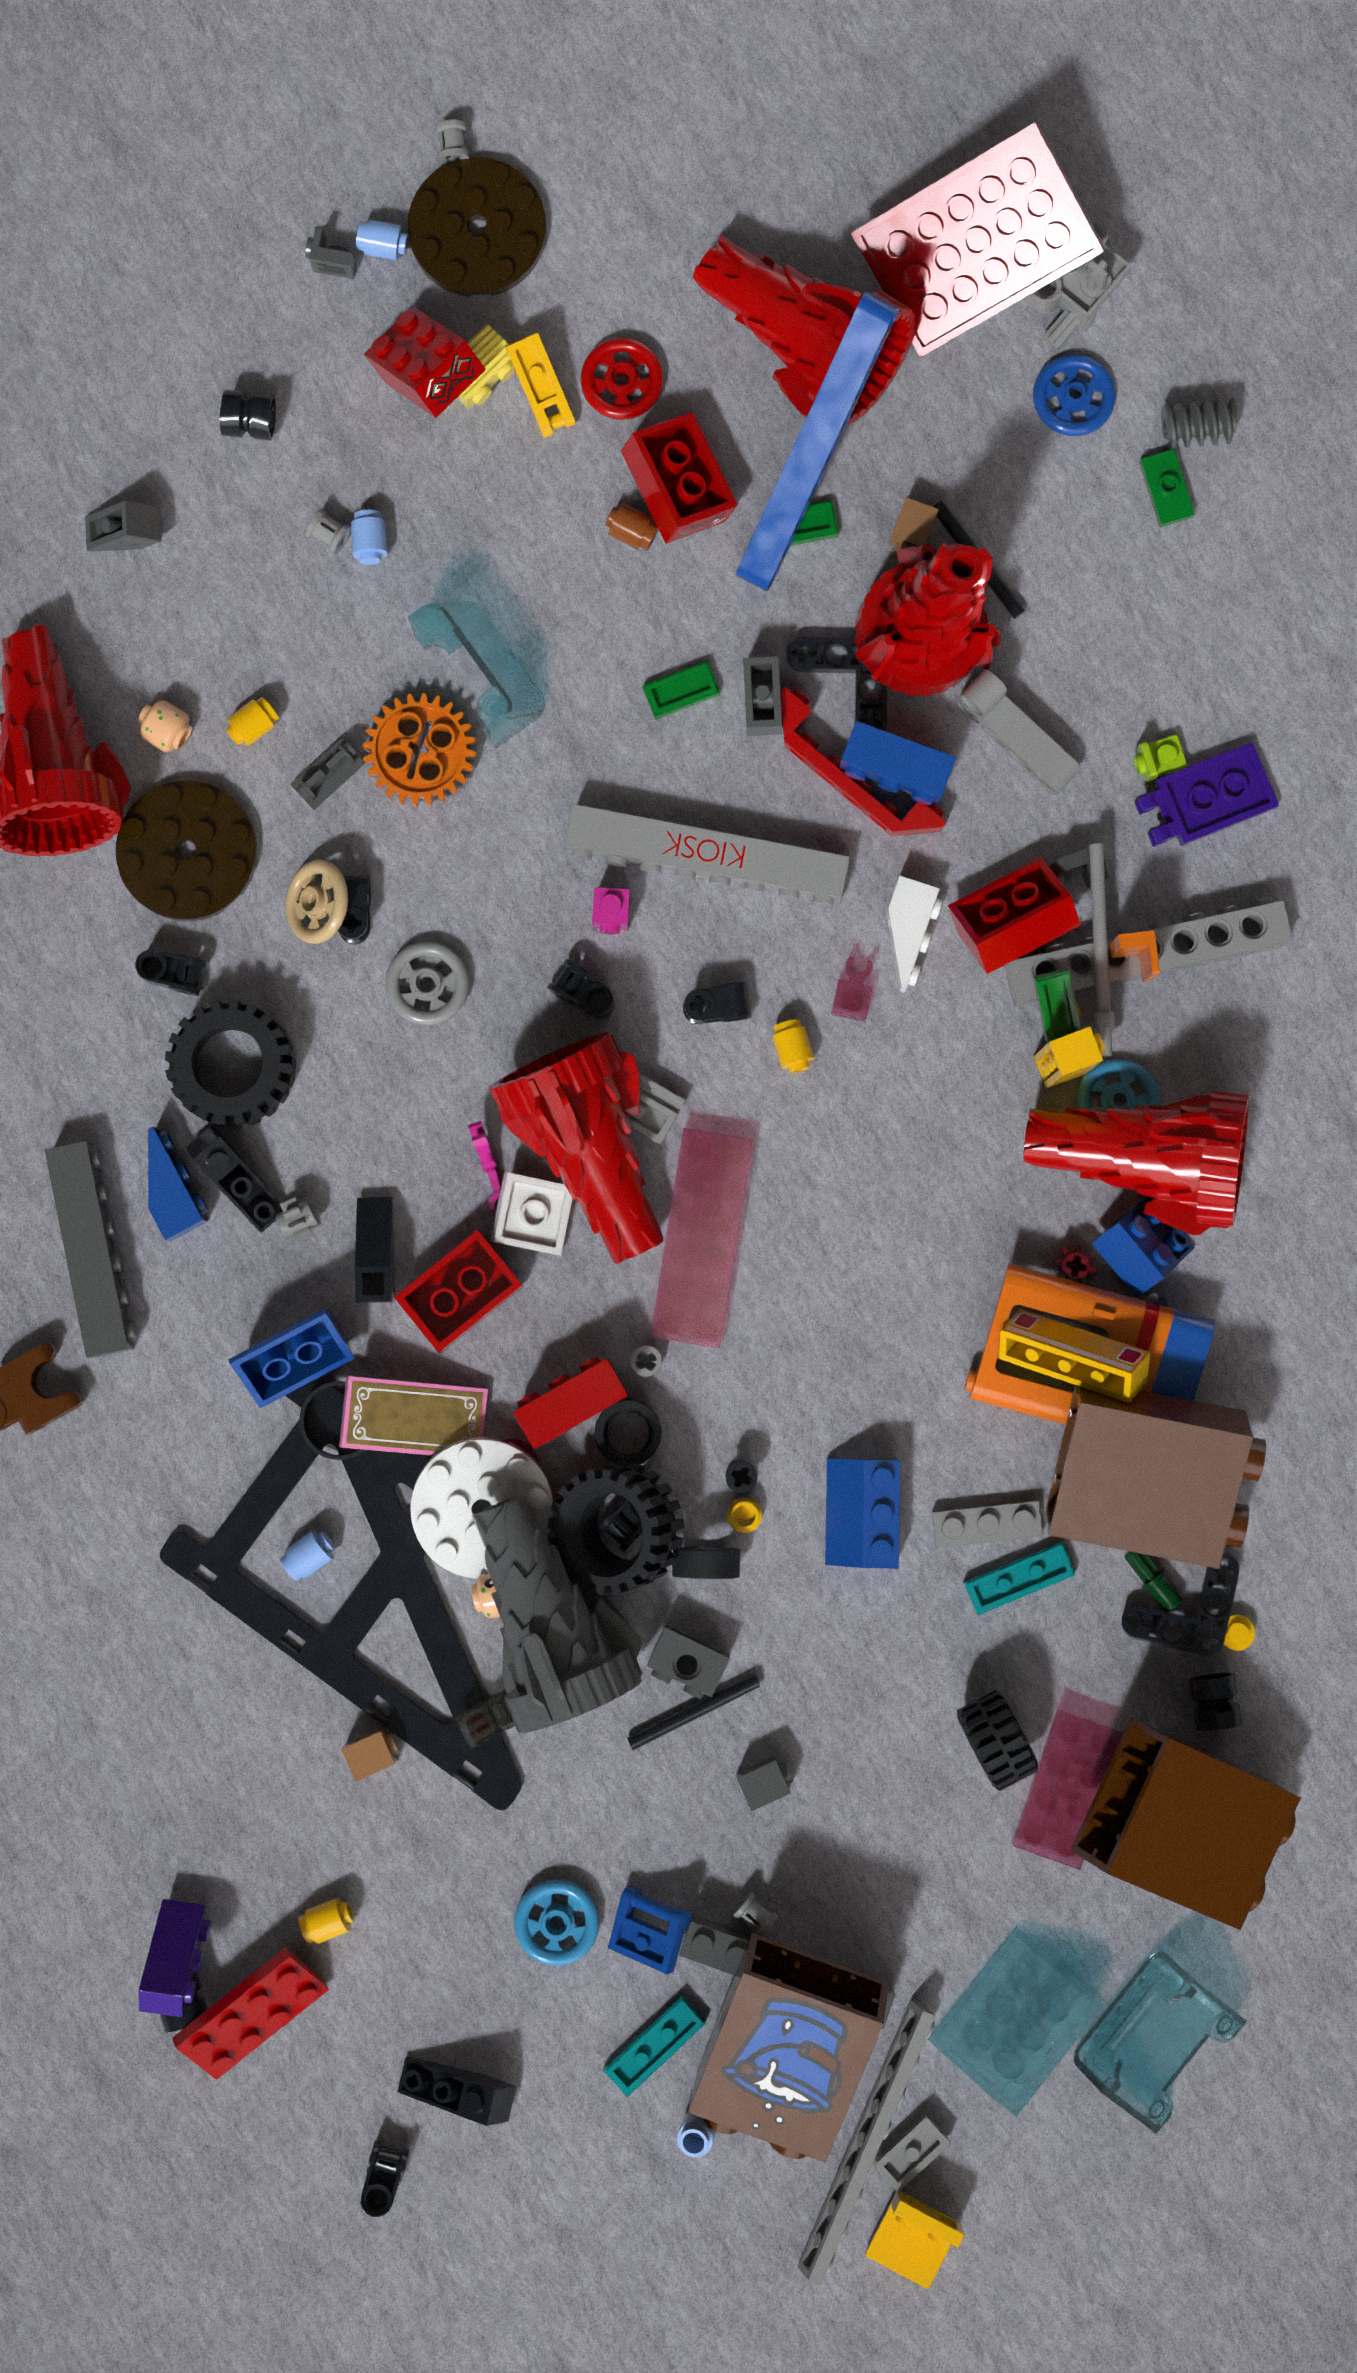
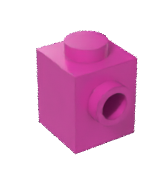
M594 887L593 928L599 929V933L620 934L621 930H628L630 889Z

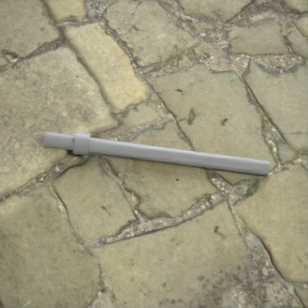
M1102 843L1089 844L1096 1013H1093V1028L1097 1029V1033H1099L1106 1051V1053L1102 1054V1057L1113 1056L1111 1028L1115 1027L1114 1012H1111L1104 847Z

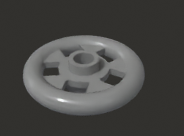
M436 942L415 943L400 951L390 963L385 978L387 998L393 1009L409 1022L418 1025L440 1024L452 1018L465 1003L469 991L468 971L459 955L449 947ZM424 956L427 966H422L413 971L409 962L417 957ZM442 960L452 970L447 977H443L442 973L435 968ZM410 978L411 993L401 994L399 979ZM425 978H431L434 981V986L430 990H424L421 987V982ZM445 986L454 990L447 1004L438 999L443 993ZM416 999L431 1001L429 1011L415 1009Z

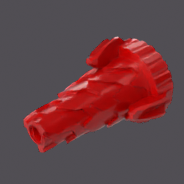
M720 235L717 245L712 246L703 256L700 264L696 265L693 279L704 292L737 315L735 320L751 330L788 367L775 370L772 379L777 381L781 391L797 411L807 418L863 295L845 286L832 285L816 277L812 279L789 264H786L784 268L762 253L756 252L753 255L724 235ZM877 290L872 294L898 306L899 311L846 426L863 417L885 393L889 384L895 378L898 369L901 367L914 335L916 324L914 312L883 291Z
M943 543L937 552L934 546L930 544H924L918 548L912 546L898 550L899 565L895 566L893 570H887L883 573L880 579L876 580L870 587L860 604L854 627L856 630L855 643L859 648L855 655L857 660L865 664L873 674L871 678L883 685L889 686L895 692H903L908 696L921 695L923 697L932 696L934 693L941 694L950 687L958 685L971 670L975 671L977 667L988 670L993 664V647L1000 646L1001 633L994 624L988 623V614L984 610L985 586L991 576L992 557L984 547L976 549L963 544L948 546L947 543Z
M35 624L31 629L17 631L8 638L1 639L4 658L1 685L5 713L0 714L2 729L0 736V848L9 853L27 856L67 855L99 846L113 838V835L120 831L122 818L124 817L123 807L130 800L131 784L118 757L111 750L109 743H100L94 752L92 745L87 746L83 717H78L74 689L68 688L66 673H64L57 646L53 645L48 627Z
M602 1032L573 1042L525 1064L489 1086L503 1123L538 1156H545L554 1175L557 1178H562L572 1198L580 1203L593 1233H600L614 1264H619L626 1259L640 1255L664 1241L658 1221L642 1189L646 1183L639 1170L640 1160L637 1150L629 1135L632 1129L627 1115L632 1117L642 1112L637 1062L633 1054L619 1049L613 1035H610L609 1032Z
M1213 1090L1211 1095L1195 1096L1165 1106L1141 1105L1134 1108H1108L1105 1111L1067 1107L1065 1112L1030 1108L1025 1133L1023 1161L1041 1168L1081 1172L1080 1178L1101 1180L1111 1186L1135 1190L1139 1194L1152 1197L1153 1199L1145 1204L1144 1214L1152 1215L1160 1222L1191 1235L1200 1236L1210 1227L1228 1229L1229 1226H1234L1238 1207L1250 1095Z

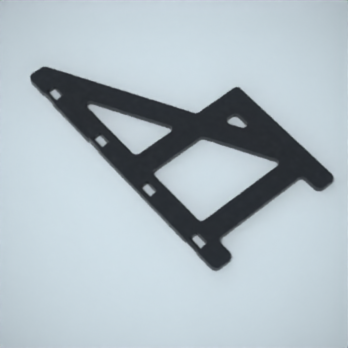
M319 1377L285 1396L302 1408L309 1394L328 1382ZM331 1386L319 1392L311 1401L306 1414L307 1431L312 1441L320 1449L323 1450L327 1444H332L336 1447L339 1455L351 1454L358 1449L339 1447L344 1394ZM298 1422L207 1546H203L187 1534L177 1532L170 1536L160 1551L161 1561L361 1710L367 1712L450 1776L471 1789L473 1793L497 1810L507 1809L520 1793L521 1781L499 1730L492 1719L486 1705V1700L424 1560L426 1552L420 1545L414 1532L411 1512L408 1513L402 1509L395 1493V1486L398 1483H403L414 1490L416 1480L425 1464L431 1459L430 1457L421 1454L365 1450L352 1458L342 1459V1463L378 1543L381 1554L325 1631L319 1632L238 1572V1565L319 1455L305 1442L300 1430V1423ZM201 1564L218 1576L213 1582L212 1587L194 1574ZM394 1598H399L403 1601L450 1709L453 1721L448 1725L438 1721L354 1657L356 1648ZM288 1630H291L306 1641L300 1652L282 1639ZM377 1695L394 1707L389 1717L370 1704ZM484 1704L496 1730L471 1744L459 1722V1718ZM465 1761H468L483 1772L477 1783L459 1770Z

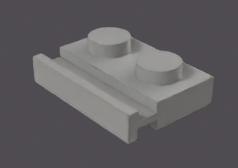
M639 1074L640 1107L642 1112L639 1115L632 1117L627 1115L631 1129L661 1145L686 1100Z

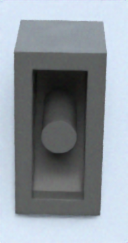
M125 500L85 516L87 551L143 549L162 541L163 525L161 522V510L158 506Z

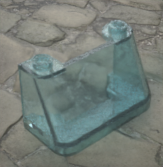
M472 601L432 603L422 606L408 616L414 636L425 651L430 647L438 646L445 649L450 655L461 646H464L493 686L479 697L477 713L487 728L485 735L495 749L543 714L545 699L541 690L481 607Z
M1156 1952L1144 1962L1078 2044L1074 2053V2063L1103 2095L1157 2134L1170 2119L1173 2110V2101L1165 2092L1209 2036L1219 2043L1228 2042L1236 2037L1247 2020L1168 1954Z

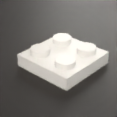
M504 1172L490 1242L561 1256L572 1203V1196L565 1185Z

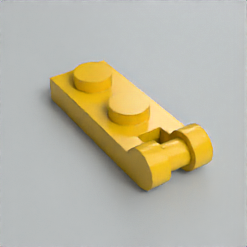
M538 332L504 346L543 438L545 439L553 435V431L562 426H565L567 429L575 425L574 417ZM556 404L559 413L547 418L544 409Z

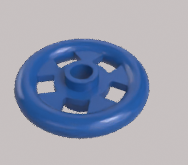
M1080 354L1060 356L1049 362L1040 371L1034 383L1033 403L1039 418L1051 430L1065 436H1083L1096 431L1106 423L1115 406L1116 390L1110 373L1100 362L1089 356ZM1079 369L1093 375L1090 383L1076 377ZM1062 372L1067 379L1059 387H1056L1051 380L1057 373ZM1077 389L1081 393V397L1074 399L1070 397L1069 391ZM1092 391L1102 393L1100 406L1090 404ZM1053 397H1057L1059 405L1063 408L1055 413L1050 409L1047 400ZM1070 412H1085V421L1071 422Z

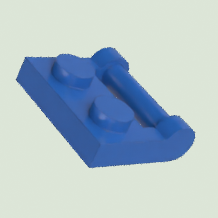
M629 1885L624 1889L620 1898L608 1949L664 1974L674 1973L683 1934L691 1921V1912L681 1907L672 1908L641 1894L640 1889ZM638 1908L670 1922L668 1931L633 1917L634 1909Z

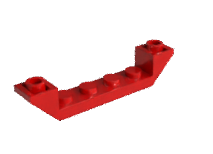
M786 687L782 689L780 698L784 747L890 836L935 833L943 830L946 821L942 817L945 813L933 802L931 805L917 802L901 821L897 818L900 812L886 800L879 803L870 795L873 792L870 786L861 780L855 779L853 781L843 773L845 769L840 768L841 762L832 755L826 758L818 752V743L809 735L803 733L799 736L797 732L812 715V709L808 707L811 702L797 689H794L792 692Z

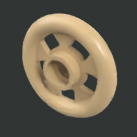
M314 860L302 866L289 884L285 903L286 917L291 930L300 940L309 944H319L330 939L339 930L346 916L348 907L347 884L341 871L334 864L325 860ZM316 874H322L321 885L315 884ZM331 888L334 891V901L331 900L329 891ZM328 914V921L322 925L321 919ZM305 915L312 919L308 928L303 923Z

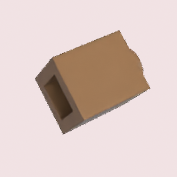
M906 497L892 532L889 545L895 547L894 550L898 552V550L912 546L918 548L927 544L939 509Z
M384 1727L344 1745L341 1749L355 1782L396 1764L398 1761L396 1754L400 1753L393 1733L387 1735Z

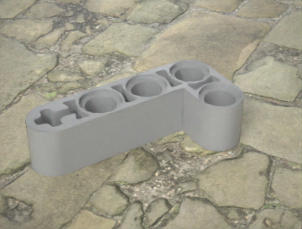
M984 669L960 694L957 701L958 707L1051 794L1058 795L1081 770L1079 764L1006 696L1007 688L1003 682L991 671Z

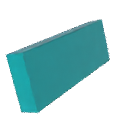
M1060 1541L966 1580L963 1583L976 1615L979 1616L1073 1577L1076 1573L1063 1542Z
M681 1995L603 2068V2071L628 2097L706 2024V2020Z

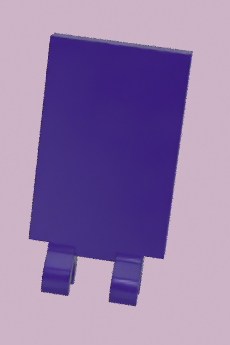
M1253 742L1157 779L1154 782L1157 791L1143 795L1134 802L1139 815L1157 807L1161 811L1166 825L1155 828L1151 833H1148L1153 847L1177 837L1180 846H1183L1279 807Z

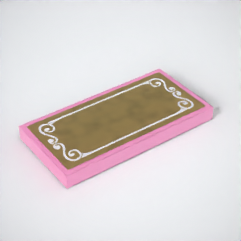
M346 1376L339 1447L434 1456L444 1447L459 1440L483 1437L488 1389Z

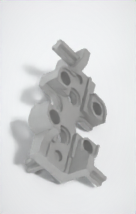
M1090 207L1085 212L1095 231L1101 237L1100 240L1105 248L1104 252L1048 283L1047 285L1052 286L1055 290V293L1051 296H1041L1036 290L1023 298V301L1041 313L1052 312L1060 306L1063 313L1042 336L1050 347H1054L1057 350L1077 327H1080L1084 332L1090 328L1094 322L1095 313L1117 286L1122 283L1132 267L1108 247L1109 224L1102 215Z

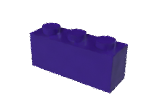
M162 1899L138 1990L140 2012L183 2017L186 2003L192 2004L196 1981H192L194 1972H200L203 1950H200L202 1941H208L211 1928V1920L205 1919L204 1904Z

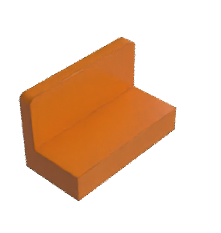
M1155 930L1119 934L1109 944L1111 958L1139 955L1142 982H1150L1160 973Z

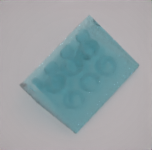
M1016 1926L933 2031L928 2040L989 2096L1017 2117L1106 2002L1099 1992Z

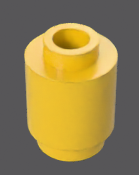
M263 697L257 701L252 699L226 719L230 726L225 730L237 746L244 743L249 747L273 729V723L279 720V717Z
M792 1019L775 1025L773 1027L774 1035L772 1040L781 1069H789L790 1074L809 1069V1062L813 1061L815 1056L806 1027L801 1026L799 1019Z
M339 1897L305 1910L304 1915L298 1917L302 1936L308 1944L314 1941L319 1944L350 1932L351 1923L355 1921L350 1904L347 1901L343 1903Z

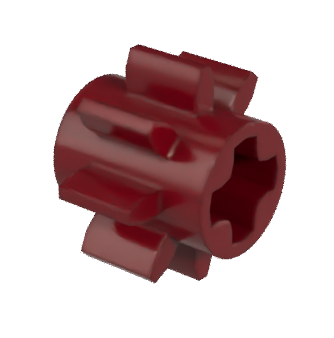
M1076 1245L1074 1253L1071 1254L1067 1248L1062 1247L1060 1250L1064 1257L1061 1260H1052V1264L1059 1266L1060 1271L1055 1276L1064 1277L1072 1281L1078 1279L1080 1283L1088 1285L1085 1278L1087 1273L1097 1272L1089 1264V1260L1094 1257V1254L1086 1256L1081 1254V1245ZM1076 1257L1078 1258L1077 1264L1082 1266V1271L1075 1272L1074 1276H1072L1071 1269L1066 1267V1262L1073 1261Z

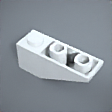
M899 875L886 916L899 991L904 993L908 985L915 986L921 966L915 965L919 951L926 953L932 935L926 929L930 918L937 920L943 900L937 898L939 888Z

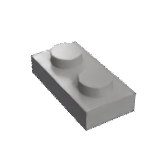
M925 2113L877 2158L875 2168L899 2193L943 2152L951 2142Z

